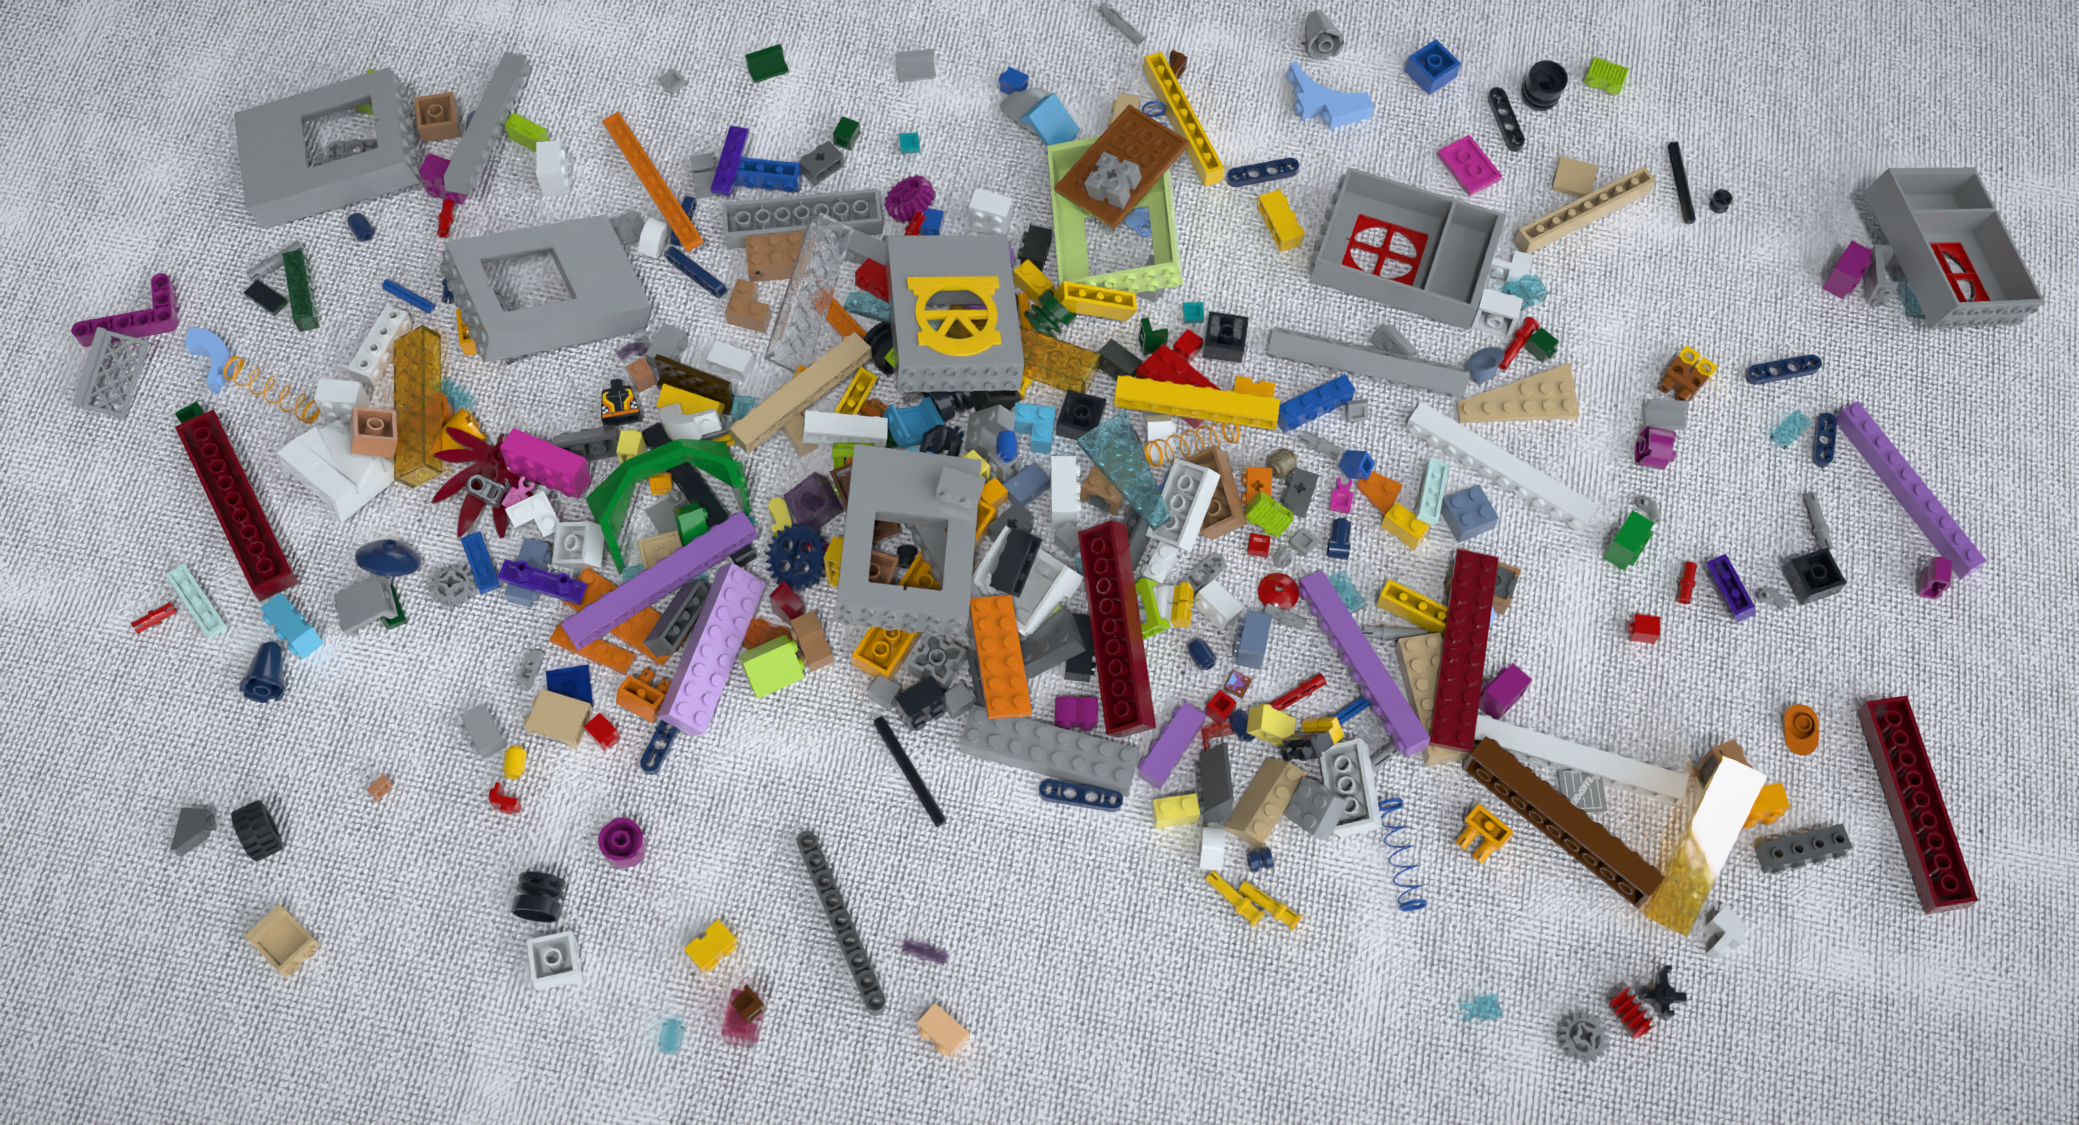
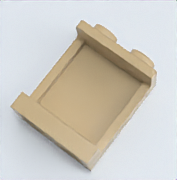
M541 689L539 695L534 697L531 714H528L524 721L527 733L532 736L536 733L565 742L569 748L577 750L585 732L583 726L589 722L593 713L590 703Z
M280 904L244 935L285 978L288 975L294 974L299 969L300 964L306 959L313 957L321 946Z

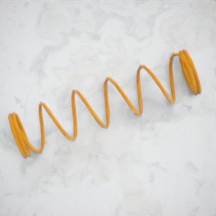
M234 356L225 364L223 369L225 379H234L236 385L240 387L248 385L250 392L254 395L264 393L265 400L268 403L279 402L280 408L284 412L295 410L297 419L306 424L312 423L320 413L319 407H317V411L312 416L305 419L308 408L315 403V400L310 401L305 406L301 415L302 419L297 416L296 409L304 402L306 398L305 393L298 397L294 409H283L281 400L289 393L290 384L283 388L278 401L271 402L266 398L265 394L274 384L275 376H271L267 380L264 392L254 393L251 390L250 384L258 377L260 368L257 367L252 371L249 383L241 385L236 382L235 377L241 372L245 360L240 356ZM238 358L239 361L234 368L233 376L227 377L226 372L229 365ZM258 369L257 375L251 381L253 373ZM274 378L271 385L268 387V389H266L270 379ZM289 386L288 391H287L286 394L282 397V394H283L284 390L286 389V387ZM302 395H304L303 400H302L301 403L297 406L299 399L301 398Z
M1215 422L1212 427L1201 426L1196 432L1186 430L1182 436L1172 434L1166 441L1156 439L1147 442L1145 446L1147 461L1153 467H1158L1162 464L1163 452L1156 441L1165 442V456L1169 462H1173L1174 452L1167 443L1169 438L1173 436L1181 438V453L1185 458H1188L1190 454L1189 447L1182 438L1187 432L1196 434L1195 446L1197 450L1201 452L1197 447V435L1202 441L1203 450H1205L1203 439L1198 434V431L1204 427L1211 429L1210 442L1212 446L1214 444L1211 432L1215 433L1218 439L1217 447L1219 448V437L1212 428L1217 423L1222 422ZM1223 423L1222 433L1229 444L1237 443L1240 439L1239 426L1234 424L1237 430V438L1235 440L1230 426ZM1225 425L1231 430L1233 441L1227 437ZM1182 440L1184 441L1188 449L1187 456H1185L1182 451ZM1150 443H1152L1151 446H1150L1149 453H1148V446H1149ZM1153 444H1155L1159 451L1160 461L1158 464H1154L1151 458ZM1166 444L1171 449L1173 455L1172 460H1169L1167 456Z

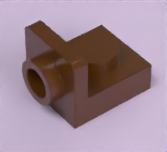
M1171 50L1169 57L1170 67L1176 79L1179 80L1187 69L1188 57L1181 52Z

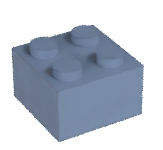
M1480 484L1442 500L1440 513L1457 543L1494 529L1499 519Z
M1247 610L1245 618L1241 617L1233 657H1237L1235 665L1260 670L1266 651L1272 615Z

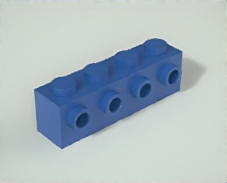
M742 157L734 186L799 192L802 177L800 163Z
M1346 374L1280 404L1277 424L1283 434L1294 430L1343 405H1347V401L1353 400L1356 389Z

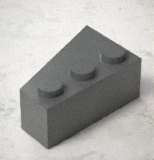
M1064 606L1020 646L1025 675L1030 679L1086 651L1076 620Z

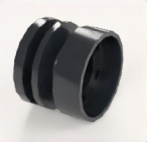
M1551 60L1536 62L1531 67L1521 88V98L1524 103L1536 111H1547L1555 107L1568 82L1565 69L1557 62Z
M881 322L871 328L863 340L871 347L872 358L869 361L874 363L876 368L888 376L895 373V368L884 358L893 347L892 330L890 323Z
M969 391L922 392L924 398L930 397L944 423L955 417L954 410L962 414L964 409L969 410L973 408V401Z
M527 871L520 873L518 877L519 884L516 886V890L521 895L514 897L511 913L516 917L534 922L552 923L558 921L561 904L555 900L563 898L566 881L560 877L542 872Z

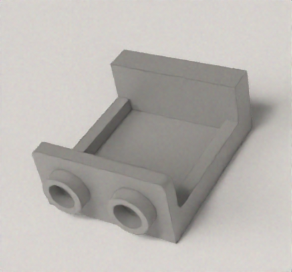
M1874 244L1871 249L1873 252L1869 258L1872 262L1863 275L1865 302L1867 305L1880 307L1887 304L1897 288V282H1889L1885 279V268L1892 258L1894 250L1891 245Z
M373 574L334 595L335 608L340 618V628L344 633L354 637L359 635V628L382 616L389 619L398 616L389 579L380 575Z

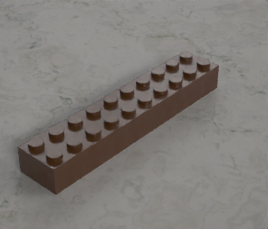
M1486 736L1465 762L1462 768L1465 772L1637 909L1651 896L1665 878L1658 868L1646 863L1639 853L1627 848L1620 838L1613 837L1602 824L1594 822L1589 818L1586 811L1574 806L1567 796L1555 791L1549 782L1541 780L1530 767L1522 765L1515 755L1503 750L1496 740L1489 739Z

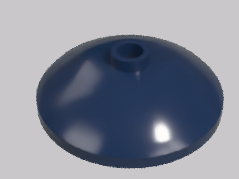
M381 539L366 543L357 549L355 562L360 568L372 574L396 577L417 571L421 564V557L412 547L402 542Z

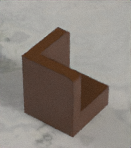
M748 984L743 987L745 991L733 1000L731 1005L749 1025L766 1010V1007Z

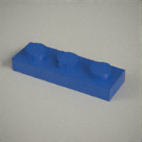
M481 531L460 538L480 594L500 588L501 585Z

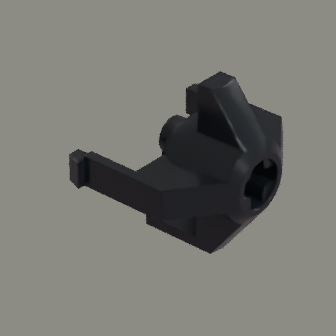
M938 424L923 434L919 452L926 453L927 446L933 445L934 451L942 452L943 450H948L947 456L958 457L962 440L952 427Z
M1663 965L1656 973L1655 986L1652 990H1647V986H1643L1638 990V999L1648 1002L1655 1008L1659 1020H1669L1671 1017H1674L1675 1010H1670L1671 1004L1687 1002V993L1675 992L1673 987L1668 984V973L1672 971L1671 965Z

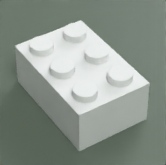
M1051 456V530H1060L1067 522H1071L1076 527V522H1080V464H1076V456Z

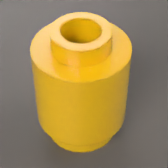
M513 745L505 750L502 769L505 778L521 779L522 774L525 773L527 752L523 750V747Z

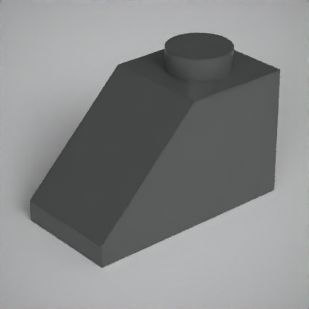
M181 807L170 850L177 856L182 857L210 837L211 831L215 828V816L207 809Z

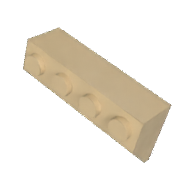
M1267 758L1232 812L1230 822L1225 823L1224 829L1260 851L1282 818L1302 778L1307 776V772L1290 762Z

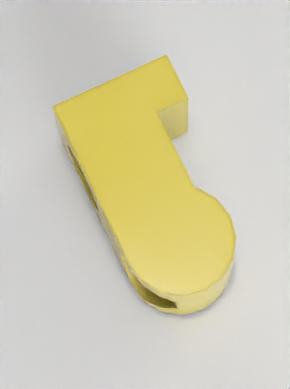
M778 497L771 499L768 503L770 517L776 523L771 525L774 537H779L777 530L784 532L785 525L790 528L792 525L786 502Z

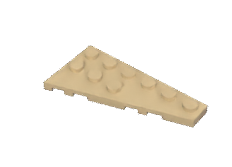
M1571 363L1458 401L1456 405L1458 422L1479 423L1578 419L1579 409Z

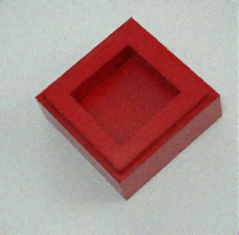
M1251 533L1247 554L1268 558L1271 536Z

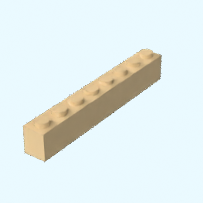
M1644 166L1520 228L1514 243L1521 252L1530 254L1650 194L1656 179Z
M856 332L844 337L840 344L830 348L819 360H814L809 368L799 372L788 384H783L774 395L766 397L761 405L757 408H752L741 420L735 421L730 428L731 438L749 454L871 359V347Z

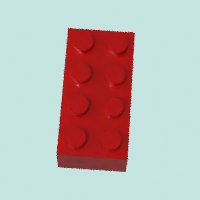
M1165 344L1160 346L1137 368L1136 378L1138 379L1149 378L1153 381H1169L1179 385L1190 384L1194 387H1210L1214 390H1221ZM1181 417L1194 429L1204 421L1202 419Z

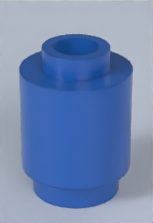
M1001 431L996 438V457L1001 462L1009 463L1017 458V437L1013 431Z

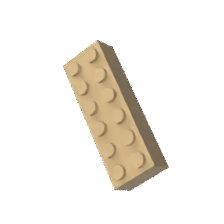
M1440 632L1398 639L1395 646L1409 705L1428 735H1430L1443 644ZM1429 745L1421 750L1425 766L1467 760L1470 755L1469 753Z

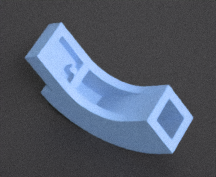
M189 327L184 345L191 355L211 358L212 362L206 384L212 393L220 394L222 386L226 383L223 369L232 356L224 342L216 334L202 328ZM234 361L229 365L226 376H233Z

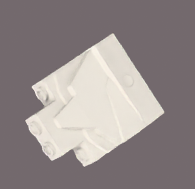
M337 420L330 426L326 425L322 429H318L315 426L293 439L276 453L282 476L286 479L293 475L335 509L338 522L341 524L398 478L397 467L392 461L393 458L350 454V427L346 424H341ZM398 436L394 457L402 452L401 441Z
M1007 526L1004 527L972 575V580L982 597L1010 595L989 586L991 576L999 563V556L1007 543V536L1012 530ZM1040 548L1020 598L1012 596L1017 630L1024 636L1026 633L1034 634L1048 620L1060 600L1066 596L1071 599L1084 579L1083 576Z

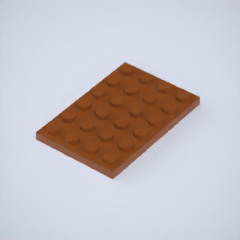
M1129 104L1056 184L1054 190L1114 230L1190 145L1189 141ZM1103 152L1116 156L1119 163L1127 160L1138 164L1142 178L1135 190H1129L1131 197L1124 209L1110 205L1107 198H1104L1103 202L1091 198L1086 190L1085 182L1092 171H1098L1096 163Z

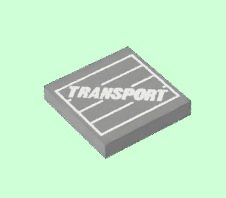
M1570 770L1557 771L1559 793L1567 796L1574 806L1583 809L1587 813L1607 811L1602 777L1600 780L1592 778V774L1579 771L1578 774L1572 773Z

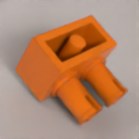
M644 668L637 678L628 675L619 686L616 704L653 724L658 718L657 715L671 681L668 680L665 684L667 679L662 678L654 689L648 684L654 679L655 674L652 670L647 674L649 669Z

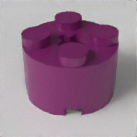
M1644 426L1638 435L1642 436L1641 441L1636 442L1635 462L1639 466L1664 470L1669 461L1673 462L1676 456V451L1673 450L1676 432Z
M616 818L612 820V822L601 829L598 836V845L605 860L614 867H635L645 855L647 848L646 839L641 828L631 819Z

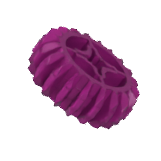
M916 174L913 177L910 175L907 179L903 178L901 182H897L895 186L891 187L892 190L887 192L888 196L885 197L884 206L889 216L895 219L896 222H910L915 211L923 213L928 210V206L932 205L931 201L935 199L934 188L930 181L922 175L918 176Z

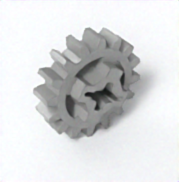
M452 563L451 568H448L445 564L444 570L436 569L437 576L431 575L433 582L428 583L431 589L429 593L435 603L440 602L443 608L447 604L450 609H453L454 604H457L460 608L462 601L469 602L468 596L474 597L472 590L476 589L475 578L470 569L465 570L462 564L458 568L455 563Z
M1584 1012L1579 1015V1018L1576 1014H1573L1570 1017L1571 1020L1566 1019L1563 1022L1565 1026L1559 1028L1563 1035H1560L1558 1040L1564 1041L1560 1048H1567L1566 1056L1574 1055V1062H1577L1580 1058H1582L1583 1064H1586L1589 1058L1592 1062H1595L1597 1056L1601 1058L1605 1054L1603 1050L1609 1047L1607 1043H1604L1610 1039V1036L1603 1033L1607 1030V1027L1601 1028L1602 1020L1599 1019L1595 1022L1593 1014L1586 1018ZM1571 1028H1573V1029H1572V1032H1573V1037H1572V1038H1570V1030H1571ZM1580 1036H1582V1037H1585V1036H1586V1037H1587V1040H1586V1039H1583V1040H1582V1039L1580 1038ZM1598 1037V1044L1596 1047L1594 1042L1595 1039Z

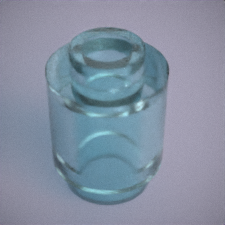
M668 1019L667 1023H662L658 1042L660 1053L677 1055L678 1050L681 1049L685 1031L681 1021Z

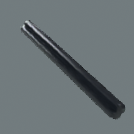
M883 716L874 720L876 729L936 827L944 825L946 818Z

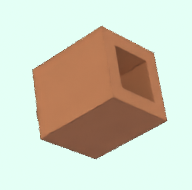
M644 357L626 366L629 379L638 393L656 385L654 373Z

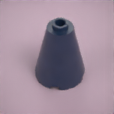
M269 641L259 646L240 682L239 690L244 692L243 696L254 702L267 703L271 699H275L274 702H277L283 698L285 682L282 648L277 643Z

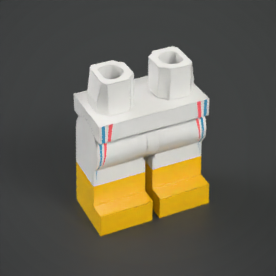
M1181 582V585H1157L1153 587L1160 617L1168 620L1170 627L1190 628L1191 608H1193L1195 592L1189 582ZM1138 594V601L1140 604H1143L1141 594ZM1139 608L1140 621L1145 623L1148 621L1145 608Z

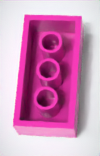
M513 428L500 446L508 471L513 474L523 475L532 482L537 481L548 489H556L567 497L579 499L591 482L586 458Z

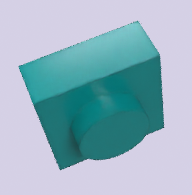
M918 132L899 134L901 154L920 152Z
M1203 302L1183 303L1184 324L1204 323Z

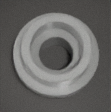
M1284 548L1278 550L1273 558L1275 565L1278 568L1289 566L1292 562L1293 553Z

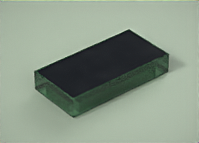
M258 279L243 292L248 299L274 317L288 304L287 299Z

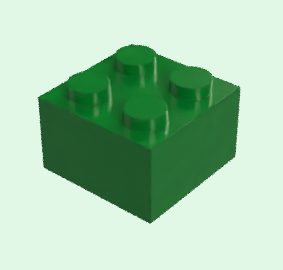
M1632 510L1603 559L1623 571L1626 570L1628 565L1633 567L1654 533L1651 528L1655 522Z

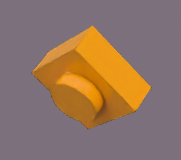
M658 473L649 477L651 495L668 494L673 489L671 473Z

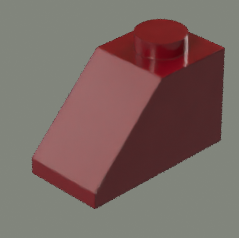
M782 581L769 595L773 613L790 626L791 620L804 615L806 612L804 603L785 581Z

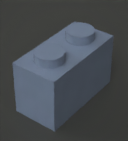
M1034 462L1031 465L1024 466L1015 477H1009L1003 486L1008 490V500L1012 504L1017 501L1021 506L1025 507L1050 488L1051 478Z

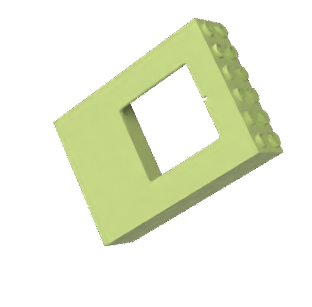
M1100 136L1047 146L1059 286L1063 281L1137 294L1144 291H1156L1161 288H1175L1178 285H1183L1170 168L1134 207H1149L1155 265L1090 276L1085 218L1092 215L1056 193L1054 187Z

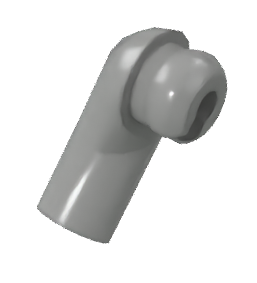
M1645 496L1638 497L1636 501L1637 506L1649 513L1651 521L1655 523L1660 522L1661 516L1657 503Z
M1763 588L1757 593V598L1760 601L1773 602L1780 610L1788 604L1775 589Z

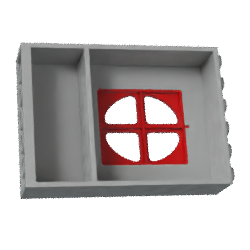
M1349 167L1347 173L1341 176L1339 188L1336 191L1334 202L1331 205L1328 219L1323 228V234L1320 236L1317 251H1315L1309 271L1312 274L1311 282L1469 330L1478 309L1507 214ZM1371 228H1384L1387 230L1382 247L1356 241L1355 237L1360 232ZM1394 233L1402 234L1412 243L1416 250L1415 258L1389 250ZM1352 248L1378 256L1373 273L1365 272L1355 263L1351 256ZM1387 258L1412 266L1410 272L1400 277L1384 278L1380 276L1384 261Z
M1975 167L1888 168L1864 191L1931 328L2019 325L2025 321L2027 316L2037 312L2039 307L2045 303ZM1942 251L1954 257L1965 268L1967 273H1952ZM1956 280H1970L1973 283L1974 298L1972 302H1967Z

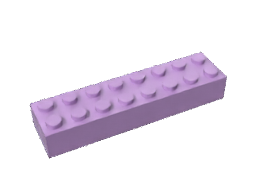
M734 563L719 567L657 715L659 719L691 736L705 734L766 582Z

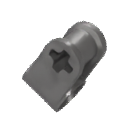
M480 475L470 477L465 484V490L469 495L495 508H500L501 505L499 503L504 493L508 491V488ZM471 481H478L481 484V489L477 491L472 489Z

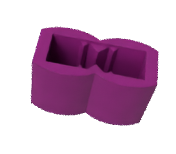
M1935 557L1929 562V566L1921 570L1920 597L1937 599L1942 596L1944 590L1951 586L1952 560H1948L1945 557Z
M1055 697V727L1066 730L1077 727L1082 731H1092L1097 728L1098 698Z

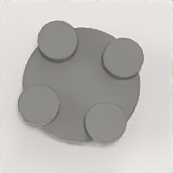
M630 210L627 214L609 219L621 244L631 245L640 240L644 223L638 217L636 211Z

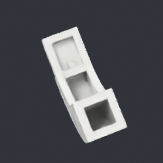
M677 403L662 407L659 410V418L667 436L672 440L679 438L699 440L703 434L722 429V424L715 408L691 415H684L680 404Z

